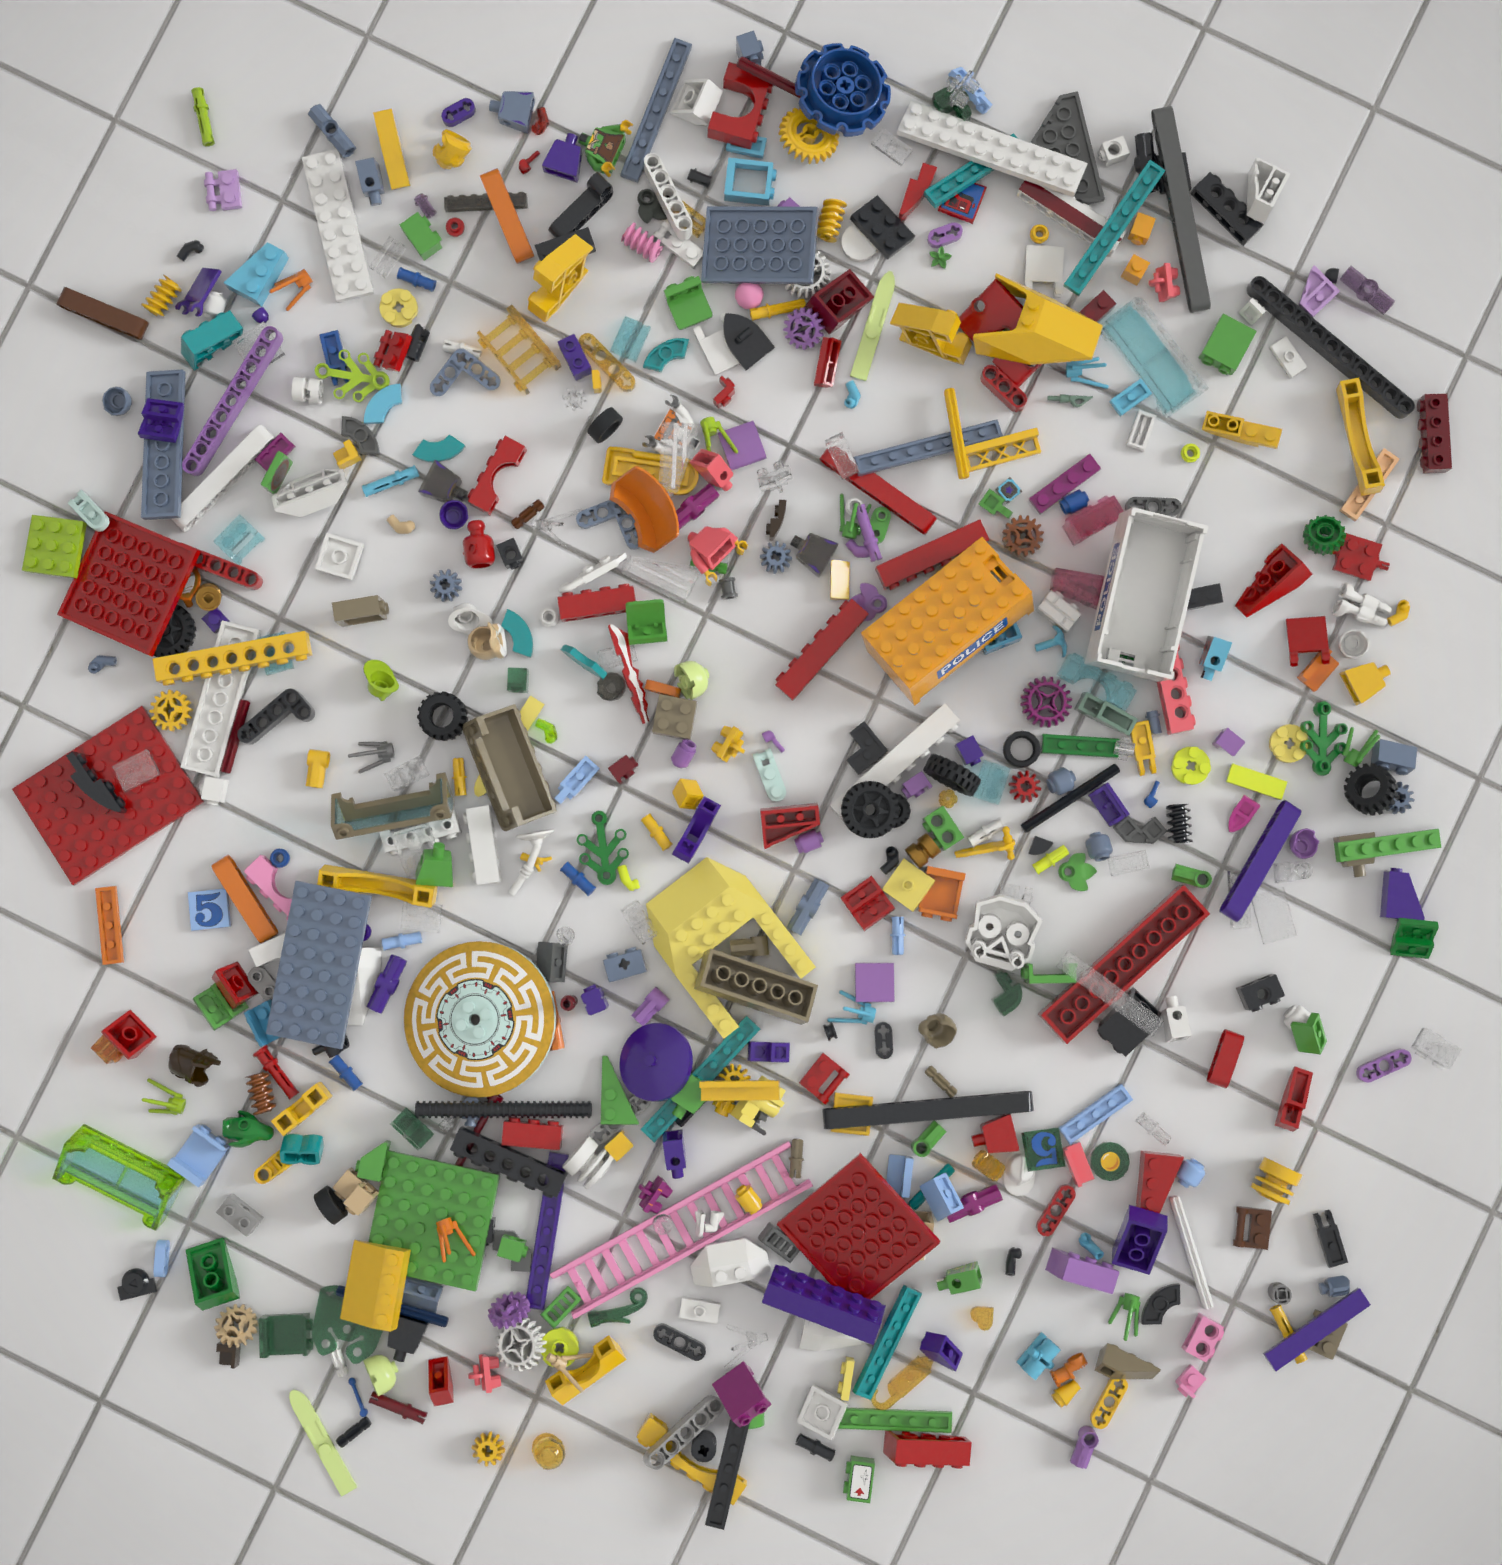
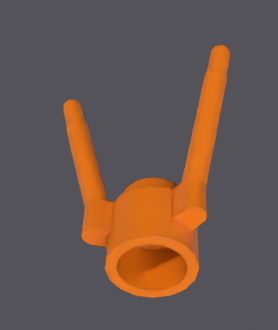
M305 269L274 283L276 287L269 290V293H273L295 282L298 288L303 287L286 307V311H289L302 295L311 289L309 284L313 281Z
M451 1217L436 1222L442 1261L444 1263L446 1262L445 1247L447 1254H451L447 1236L454 1233L453 1229H455L471 1255H476L459 1229L457 1221L452 1222Z

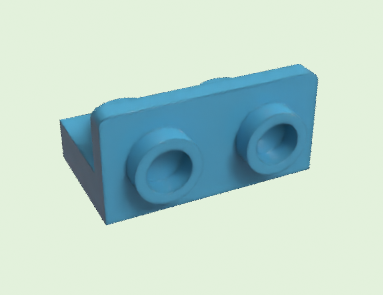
M271 999L244 1012L246 1021L260 1047L281 1038L266 1034L272 1004Z

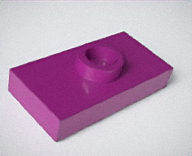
M280 432L254 460L267 471L278 451L287 456L296 446Z

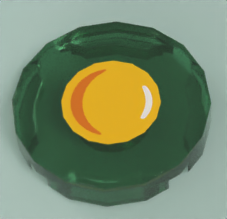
M1102 1142L1091 1153V1168L1103 1180H1118L1128 1171L1130 1164L1129 1155L1125 1148L1118 1143Z

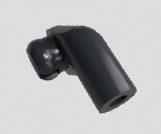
M198 240L185 243L176 257L184 262L192 251L201 253L204 246Z
M889 846L886 849L887 862L880 867L885 875L899 864V852L893 846Z
M1012 1247L1008 1251L1005 1269L1007 1276H1015L1016 1258L1020 1259L1022 1257L1020 1248Z

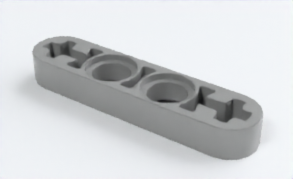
M633 1095L629 1099V1102L634 1109L635 1116L640 1114L652 1102L648 1101V1103L646 1104L645 1102L640 1103L638 1107H640L641 1109L637 1110L636 1105L631 1101L634 1099L636 1103L637 1101H639L640 1098ZM599 1123L592 1129L589 1136L598 1145H601L625 1125H619L616 1129H611L608 1125H604L611 1134L608 1135L605 1132L602 1135L603 1140L600 1141V1139H594V1132L597 1131L599 1133L604 1129L601 1127V1123Z

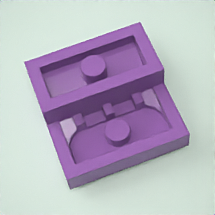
M754 421L724 430L737 448V454L730 447L721 432L718 433L731 471L767 459Z

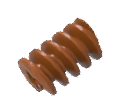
M262 1072L244 1077L251 1079L246 1085L252 1086L247 1092L254 1093L249 1100L256 1101V1103L251 1105V1108H257L253 1115L272 1111L276 1107V1103H270L275 1097L268 1095L273 1091V1088L266 1087L271 1084L270 1080H265L269 1073Z

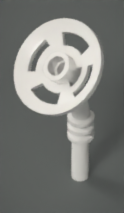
M554 829L516 835L518 839L531 841L533 848L527 864L523 865L519 871L520 875L508 891L511 895L515 896L525 879H528L529 875L534 871L533 867L539 854L541 843H543L542 839L552 834Z

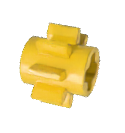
M713 1101L712 1103L716 1107L714 1111L725 1117H728L729 1113L731 1114L736 1106L734 1104L735 1101Z

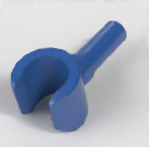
M1155 781L1150 794L1144 799V804L1149 808L1154 807L1158 802L1154 795L1160 784L1159 781Z

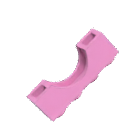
M260 855L244 870L247 874L246 879L253 885L257 884L261 888L259 892L265 898H270L274 902L273 906L279 912L283 911L287 915L286 919L288 920L292 899L283 896L276 887L275 876L278 868L273 866L265 855Z

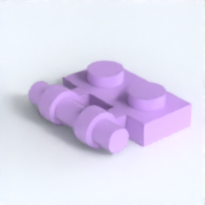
M237 169L218 171V179H213L212 172L205 173L204 186L207 188L206 203L209 206V211H216V204H221L223 211L242 208ZM216 187L220 189V195L218 196L215 195L214 191Z

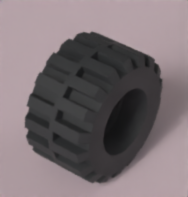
M444 691L442 693L434 692L433 695L429 694L426 696L427 699L422 700L421 707H418L419 715H417L418 724L423 729L422 731L439 741L453 740L457 735L460 736L463 724L468 722V711L465 708V704L455 695ZM440 706H449L453 711L451 723L446 727L436 726L432 719L434 711Z
M1365 763L1362 768L1359 766L1355 767V772L1350 771V778L1346 777L1345 779L1347 785H1344V790L1346 791L1344 794L1348 799L1347 801L1356 810L1365 815L1369 813L1371 816H1375V812L1380 815L1383 814L1382 810L1386 809L1388 811L1391 809L1389 805H1394L1396 802L1394 798L1398 797L1396 792L1398 785L1387 770L1374 763H1371L1370 766ZM1379 781L1380 789L1377 794L1370 798H1363L1362 790L1364 786L1369 782Z

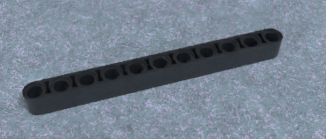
M1262 276L1252 279L1247 286V294L1251 298L1257 299L1258 303L1265 307V310L1349 379L1359 378L1362 390L1396 418H1405L1413 412L1415 404L1410 397ZM1253 284H1258L1261 290H1256ZM1268 296L1274 297L1275 302L1269 301ZM1283 308H1287L1290 314H1285ZM1297 320L1303 321L1304 327L1299 326ZM1312 332H1316L1319 335V339L1314 338ZM1327 344L1332 345L1334 351L1328 350ZM1341 356H1345L1348 359V363L1343 362ZM1356 368L1361 369L1363 375H1359L1356 372ZM1371 380L1377 383V387L1371 385ZM1386 392L1391 394L1392 400L1386 397ZM1400 404L1406 407V412L1401 410Z
M1032 1091L880 1103L872 1104V1106L857 1105L822 1109L824 1129H839L1034 1111Z

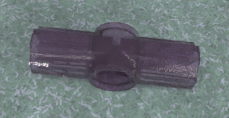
M1350 266L1339 279L1356 293L1359 300L1367 301L1383 315L1395 302L1394 299L1379 288L1375 280L1367 279L1353 266ZM1364 287L1369 288L1370 293H1366Z

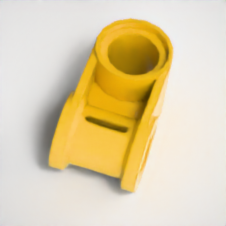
M278 1150L255 1170L254 1179L260 1184H265L283 1173L293 1164L282 1163L280 1160V1150ZM262 1169L268 1171V1179L261 1177L260 1172Z

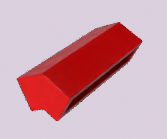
M823 337L814 386L823 388L833 387L841 346L840 340L833 337Z

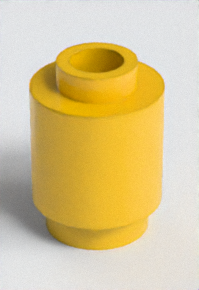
M742 1185L735 1191V1199L745 1212H749L750 1215L759 1211L763 1206L761 1199L750 1185Z

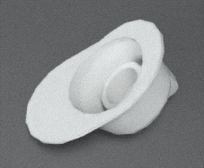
M469 603L454 606L453 612L448 618V624L452 629L468 635L478 627L487 626L488 622L493 624L492 619L487 614L477 611Z
M1019 1149L1020 1151L1010 1152L1006 1158L1004 1186L1012 1195L1023 1196L1033 1188L1036 1161L1029 1151Z

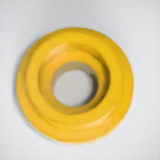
M1038 224L1032 227L1030 238L1033 242L1041 244L1048 239L1049 231L1046 226ZM1041 232L1042 237H1037L1036 233Z

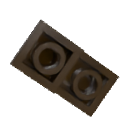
M779 500V505H775L774 515L778 518H771L770 524H766V535H770L771 541L775 539L783 524L787 500Z

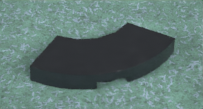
M1179 1283L1164 1286L1150 1296L1142 1311V1325L1162 1324L1165 1312L1172 1306L1180 1305Z

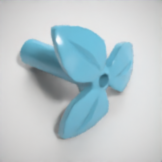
M1054 625L1052 627L1057 632L1056 636L1053 639L1035 644L1036 651L1060 645L1063 651L1062 657H1065L1067 643L1064 634L1058 626Z

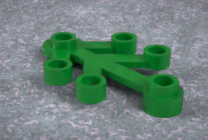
M1322 701L1317 702L1313 707L1314 714L1319 717V736L1314 731V724L1311 721H1303L1300 729L1311 740H1303L1300 743V749L1306 752L1313 761V771L1317 775L1325 776L1331 771V762L1339 754L1343 753L1346 744L1344 742L1336 743L1334 749L1328 755L1327 748L1339 735L1346 734L1348 727L1344 723L1336 724L1334 730L1327 736V715L1331 712V706L1328 702ZM1313 743L1318 747V754L1313 750Z
M596 811L592 814L591 819L597 828L599 847L592 843L585 834H580L577 837V843L585 846L601 858L602 867L591 860V856L587 853L581 854L579 861L581 864L587 865L597 872V878L600 883L610 885L616 880L615 870L624 859L628 858L629 851L626 848H620L617 852L618 856L610 865L608 857L620 841L626 838L627 834L623 829L616 830L615 837L607 846L604 824L607 822V815L603 811ZM597 815H602L603 819L601 822L596 821ZM619 831L624 832L623 838L617 837ZM582 836L586 838V842L583 844L579 842V838ZM621 850H625L627 852V855L625 857L620 856ZM584 855H587L589 858L586 863L582 861ZM604 872L610 873L609 879L603 877Z

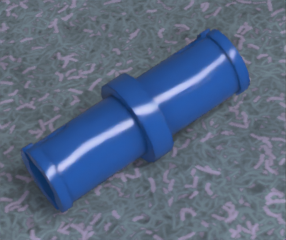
M400 267L397 273V279L411 283L414 287L419 286L430 292H433L436 287V280L422 276L419 272L414 273Z
M570 862L565 863L560 869L572 881V884L574 886L577 885L587 896H590L596 889V886L584 877L585 874L576 870Z
M339 1054L329 1061V1064L339 1073V1078H343L353 1092L363 1084L353 1073V1068L351 1066L348 1067Z

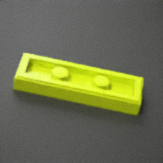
M1231 764L1226 779L1227 783L1278 800H1282L1287 781L1236 764Z

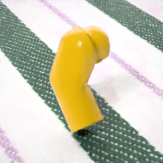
M1407 600L1399 601L1395 615L1387 618L1390 626L1407 619L1410 610Z

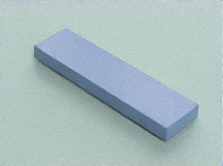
M1120 1083L1058 1127L1068 1143L1072 1144L1133 1099Z

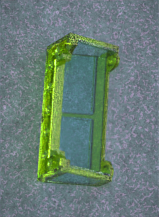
M83 1124L64 1143L52 1179L63 1185L73 1184L77 1181L144 1215L142 1218L143 1224L156 1231L165 1221L186 1178L169 1166Z

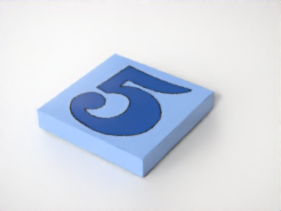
M225 889L188 892L191 931L231 927L229 898Z

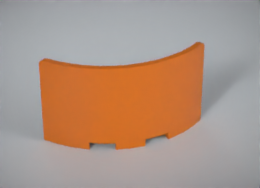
M634 466L611 484L610 500L618 504L628 515L631 514L635 520L634 526L638 536V547L655 553L678 537L679 522L674 504L664 487L650 473L638 466Z

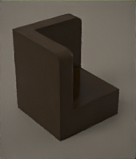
M221 1341L217 1343L216 1352H220L219 1364L231 1365V1368L235 1369L240 1362L241 1343L239 1348H236L235 1344L229 1348L227 1342L224 1345Z

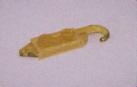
M917 1356L889 1381L887 1388L891 1397L884 1403H879L876 1400V1394L878 1393L876 1389L871 1399L873 1406L879 1410L891 1408L932 1372L933 1360L929 1361V1358L926 1356Z

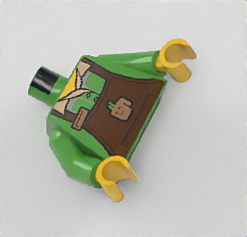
M624 120L621 124L597 127L594 129L592 136L581 133L578 143L586 146L585 154L587 161L595 172L603 173L607 177L611 176L610 173L615 170L614 167L626 143L625 134L623 133L627 135L632 133L628 129L630 126H633L630 121Z

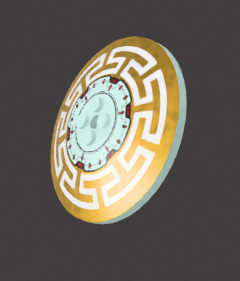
M476 941L458 944L436 955L422 968L413 981L404 1009L406 1041L420 1069L440 1087L468 1097L499 1095L511 1091L527 1081L546 1059L552 1046L556 1029L554 998L541 971L519 951L494 942ZM473 1014H477L480 1017V1022L477 1025L471 1022Z

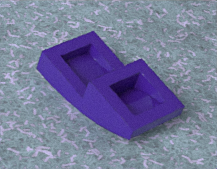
M748 1042V1061L789 1062L790 1043Z

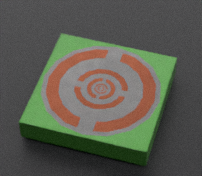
M278 451L261 485L271 494L277 493L293 462L284 453Z

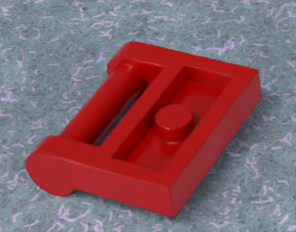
M822 1053L800 1080L799 1084L826 1105L830 1101L829 1097L850 1074L826 1054ZM836 1070L839 1074L823 1094L818 1091L831 1073Z

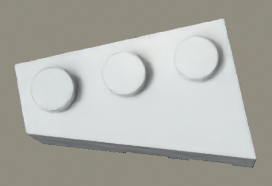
M1256 157L1248 173L1247 216L1264 224L1290 173Z

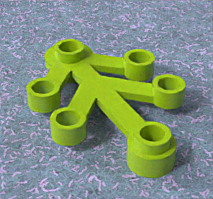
M345 349L339 352V358L347 364L352 372L331 369L325 363H320L315 367V374L321 379L332 376L350 380L341 388L334 390L333 394L337 399L344 398L345 394L359 383L367 382L370 384L361 391L353 393L354 401L362 402L364 397L373 390H381L389 386L390 383L389 376L383 371H377L366 353H360L358 361L365 365L371 375L363 374L351 359L349 351ZM342 352L348 353L346 359L341 358ZM361 355L367 356L366 362L360 361ZM322 367L326 369V374L324 375L319 373V369ZM382 377L384 379L383 384H377L376 379ZM337 390L343 391V395L341 397L336 396ZM356 393L362 394L361 400L355 399Z

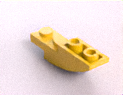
M1211 411L1206 412L1202 430L1246 445L1278 448L1282 433L1281 428L1244 421V418Z

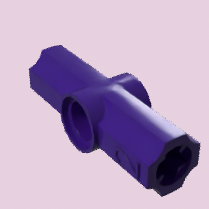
M391 954L384 971L377 978L374 986L375 990L367 1004L369 1009L381 1014L383 1013L390 996L395 993L399 985V978L406 966L407 960Z

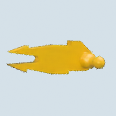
M1007 826L1003 827L1004 837L1002 841L989 842L977 845L974 848L970 847L955 851L956 858L1005 850L1008 854V860H1013L1015 857L1013 854L1015 840L1010 835V828Z

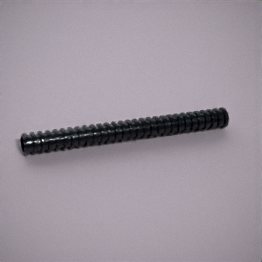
M416 1101L415 1116L416 1118H419V1116H422V1118H425V1116H428V1118L432 1116L438 1118V1116H441V1118H444V1116H447V1118H450V1116H453V1118H456V1116H459V1118H462V1116H465V1118H468V1116L472 1118L478 1116V1118H481V1116H484V1118H487V1116H490V1118H493V1116H496V1118H499V1116H502V1118H505V1116H508V1118H511V1116H514V1118H517V1116H521V1118H524V1116H527V1118H530V1116H533V1118H536V1116H539V1118H542V1116H545V1118H548V1116H551V1118H554V1116H557V1118H560V1116H563V1118H566V1116H569V1118H572V1116H575V1118H578V1116H581V1118L585 1116L591 1118L592 1103L591 1101H588V1103H585V1101H582V1103H579V1101H576V1103L572 1101L566 1103V1101H563V1103H560V1101H557V1103H554V1101H551V1103H548V1101H545V1103H542V1101H539V1103H536V1101H533V1103H530V1101H527V1103H524V1101H521V1103H518V1101H515V1103H512V1101H509V1103H505V1101L499 1103V1101H496V1103H493V1101H490V1103H487V1101H484V1103H481V1101H478V1103H475V1101H472V1103H469V1101H466V1103H463V1101L456 1103V1101H453V1103H450V1101H447V1103H444V1101H441V1103H438V1101H435V1103H432V1101H429V1103H426V1101L422 1103Z

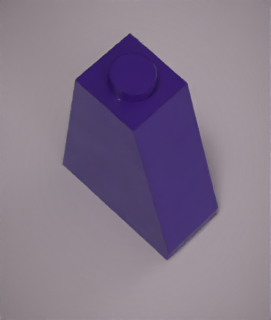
M1391 868L1390 871H1384L1380 917L1425 920L1409 873L1402 872L1403 869Z

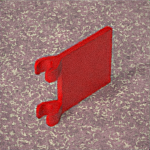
M1325 616L1286 619L1290 666H1298V653L1321 652L1322 664H1330Z

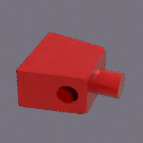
M1003 1114L980 1124L982 1133L971 1136L973 1146L985 1145L988 1153L1020 1151L1011 1114Z

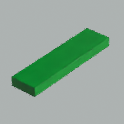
M1042 734L1041 753L1119 758L1120 739Z

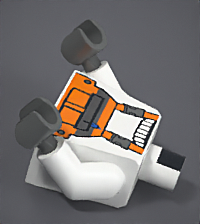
M670 394L673 402L670 403L668 400H665V404L673 407V409L669 408L654 436H645V438L649 439V444L644 442L642 446L651 447V449L662 455L682 453L686 446L696 450L700 440L692 436L694 433L693 420L688 411L678 402L677 396Z

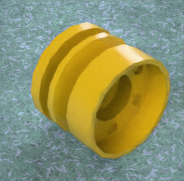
M1264 1157L1259 1169L1266 1173L1265 1177L1257 1175L1254 1177L1261 1181L1262 1184L1259 1186L1252 1182L1250 1187L1267 1199L1289 1205L1291 1201L1284 1198L1283 1195L1284 1193L1291 1196L1294 1195L1292 1191L1287 1189L1288 1184L1298 1186L1302 1174Z

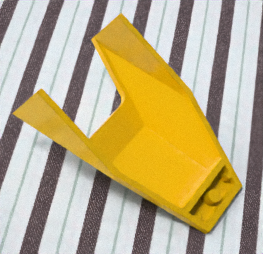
M995 274V279L1000 281L1014 297L1024 298L1026 301L1014 330L974 334L973 340L976 354L1029 365L1092 360L1103 325L1053 298L1000 274Z

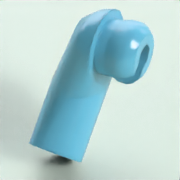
M1082 1233L1079 1238L1080 1245L1088 1250L1097 1260L1101 1259L1104 1255L1103 1251L1091 1240L1090 1234Z

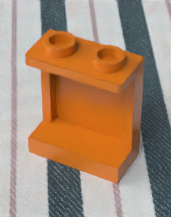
M926 866L925 873L936 881L920 902L918 912H922L921 916L933 918V915L941 916L940 920L952 922V918L957 919L958 905L966 873Z

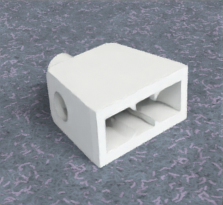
M1177 996L1166 997L1167 1008L1162 1011L1166 1042L1186 1040L1192 1036L1186 1007L1178 1005Z

